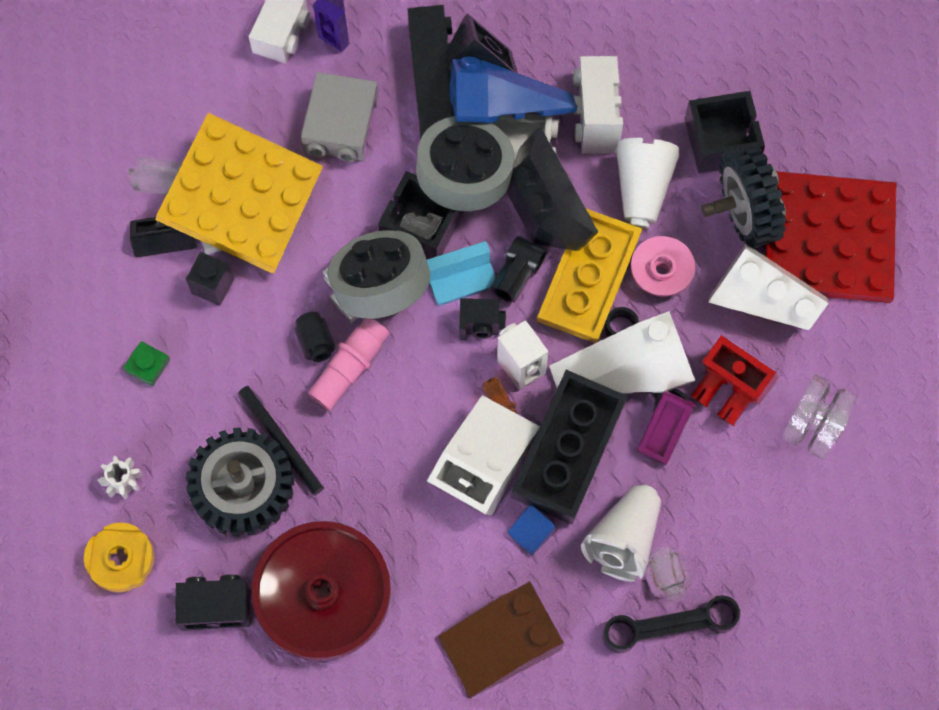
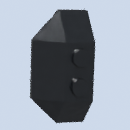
M537 128L519 147L507 194L534 244L580 251L598 233V230L542 128Z

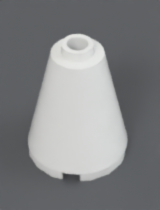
M643 138L623 139L618 141L616 153L624 219L630 222L631 225L648 229L649 224H654L657 221L679 158V147L673 143L654 139L653 144L643 143Z
M648 485L631 487L584 538L581 544L583 555L590 563H592L593 559L602 565L600 571L604 574L629 582L635 581L637 576L643 577L647 568L661 506V499L654 488Z

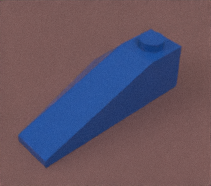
M463 57L461 60H452L449 96L456 122H498V116L512 115L515 120L524 119L527 112H535L541 116L577 112L576 102L570 92L475 57Z

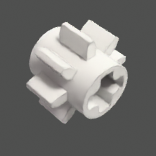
M114 456L113 462L108 465H101L105 477L99 478L98 482L101 486H108L106 493L109 497L119 493L124 499H127V493L133 489L139 491L140 488L136 484V478H140L142 473L139 469H132L134 467L132 458L129 457L123 462L119 461L117 456ZM124 473L122 481L116 482L119 479V474Z

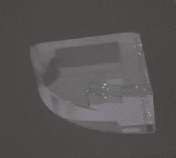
M413 212L406 214L402 218L400 227L429 240L440 227L443 218L433 213H427L426 217L415 216Z

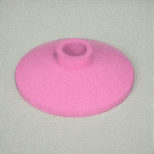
M657 236L647 239L636 248L631 260V272L635 282L644 291L655 296L668 297L679 294L690 285L695 274V260L692 252L681 241L672 237ZM663 267L668 273L659 274L656 269Z

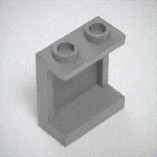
M316 72L301 134L303 151L315 157H324L325 155L338 157L345 162L364 161L365 143L373 108L377 107L379 99L378 82Z

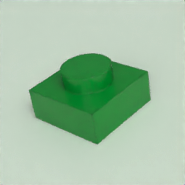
M140 341L123 368L130 375L154 386L168 365L170 358L167 354Z

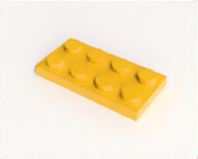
M586 209L598 233L580 251L565 249L538 313L537 322L597 343L641 236L642 228Z

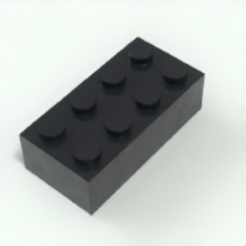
M566 369L514 484L510 498L528 506L532 504L539 511L572 525L628 396Z

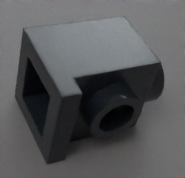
M460 298V340H466V334L480 339L499 335V330L505 328L506 311H499L500 299Z

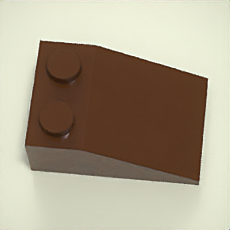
M531 582L497 598L438 636L470 699L562 651L564 644Z

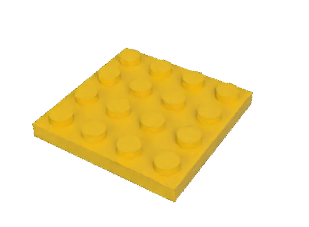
M208 112L155 220L274 274L323 166Z

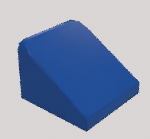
M530 504L507 534L533 556L555 532L556 526L535 506Z

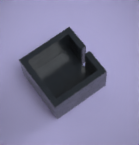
M751 91L689 100L684 119L698 173L719 170V166H721L719 161L723 153L747 145L755 144L762 149L763 154L765 144L759 121H755L757 114Z
M406 171L393 194L394 201L390 200L378 223L379 231L398 230L411 234L420 242L426 260L443 254L464 211L452 210L434 202L420 187L417 176Z

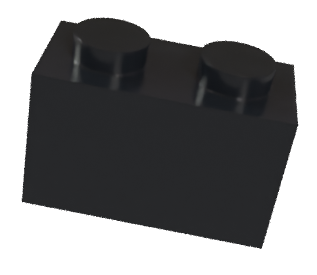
M222 575L220 580L206 581L205 577L195 576L186 578L185 582L176 583V625L181 631L250 627V586L246 579H241L239 575Z

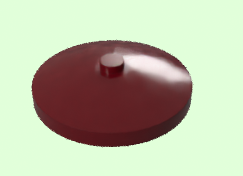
M309 522L298 525L281 534L268 546L261 556L252 581L253 607L265 633L284 651L309 660L337 659L353 653L364 646L381 627L390 605V576L386 562L379 549L360 531L337 522Z

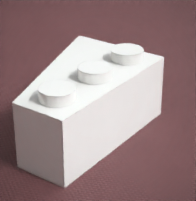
M580 56L579 68H573V87H579V96H574L577 105V112L574 115L580 114V123H575V142H581V154H617L616 148L618 141L621 140L623 117L619 115L621 96H619L618 92L619 72L617 56Z
M745 244L710 294L708 303L810 330L828 305V300L826 296Z

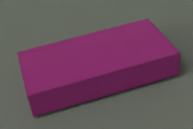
M665 390L636 451L667 465L695 404Z

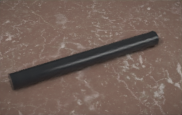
M249 386L243 387L238 392L242 400L271 439H275L282 451H285L290 465L313 496L323 491L324 486Z

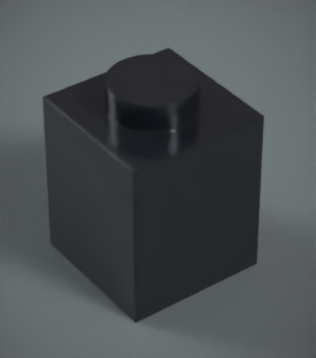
M200 252L186 277V281L191 294L220 306L234 281V276L229 263Z

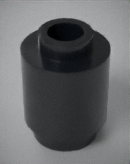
M308 312L299 316L295 321V333L305 359L313 360V362H322L330 358L331 353L335 350V344L326 320L318 312Z

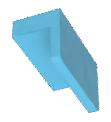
M486 241L427 260L430 269L429 283L439 306L491 290V285L496 279L490 263V250Z

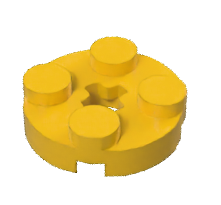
M112 523L103 527L102 531L95 537L93 535L88 541L84 551V566L91 579L103 589L111 592H126L133 588H139L146 582L154 565V549L149 538L136 526L128 523ZM118 549H124V554L128 556V559L122 565L116 566V562L110 559L111 555H117Z

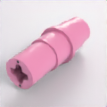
M364 319L344 343L340 342L337 348L339 350L328 362L327 368L307 392V395L324 409L331 411L364 370H369L371 367L370 362L382 348V344L390 335V332L375 319Z

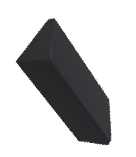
M156 217L130 221V242L135 257L197 248L196 238L156 221Z

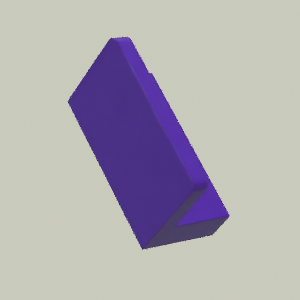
M316 0L313 8L318 37L340 52H343L349 45L344 1Z

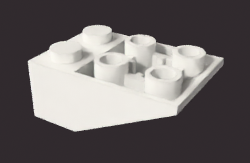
M482 395L444 449L427 481L484 514L493 515L536 437L540 426Z

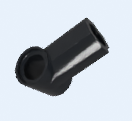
M517 236L507 252L505 264L491 285V291L500 299L515 303L530 276H534L540 269L547 250Z

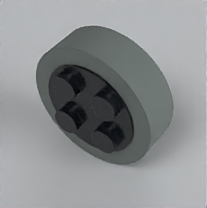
M455 116L440 120L429 127L420 139L416 163L418 183L430 199L443 207L457 211L484 209L500 200L509 188L514 165L513 146L506 134L491 122H456Z
M381 230L362 235L342 247L329 264L328 279L336 300L343 311L354 317L374 319L394 316L414 304L429 285L430 269L422 246L414 236L398 230Z

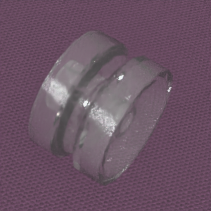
M815 374L781 438L796 446L802 443L808 430H812L814 433L807 445L808 452L824 460L833 443H837L851 417L849 414L858 396L841 388L836 391L830 404L824 402L831 389V382Z

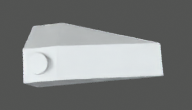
M669 311L634 324L549 366L557 388L566 369L622 394H633L634 392L663 393L665 390L670 391L695 382Z

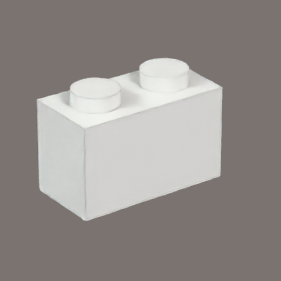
M266 0L249 35L252 53L286 64L290 54H294L298 48L301 29H306L310 21L311 13L307 9L306 0Z
M526 320L518 325L513 323L504 328L498 337L497 361L520 391L546 374L549 351Z

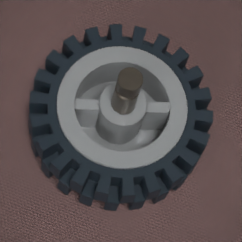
M755 144L723 153L719 161L721 164L719 172L722 175L720 183L724 186L722 195L726 198L701 205L703 216L708 217L715 215V213L718 214L730 210L729 217L731 222H735L734 229L736 233H739V238L742 242L744 241L745 244L752 248L781 240L786 229L783 224L786 223V209L780 198L782 197L781 190H777L776 187L779 180L775 168L771 164H767V156L762 154V149Z
M240 427L233 428V433L227 434L226 430L220 431L219 438L214 440L211 436L206 439L208 445L205 448L201 445L197 448L196 453L198 456L196 459L191 457L189 462L191 470L186 472V480L188 481L186 488L190 501L200 518L212 529L214 527L217 528L222 534L226 535L227 532H231L233 536L241 537V533L246 532L250 536L255 535L254 530L259 528L263 532L269 529L268 524L271 521L276 524L281 519L279 514L282 511L286 513L289 507L288 500L293 497L292 485H294V477L285 451H282L279 443L275 439L271 441L269 435L261 432L259 435L255 429L248 428L247 432H242Z

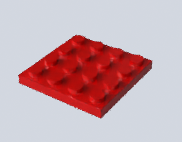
M776 171L779 180L776 187L777 190H781L782 197L780 198L786 209V223H783L786 229L781 240L765 245V257L826 297L892 303L895 279L897 182Z

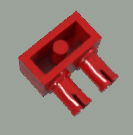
M721 335L702 361L707 373L689 396L707 408L722 384H728L733 387L732 390L734 392L716 415L724 421L726 419L727 423L734 427L750 403L754 404L755 402L760 405L778 380L777 372Z

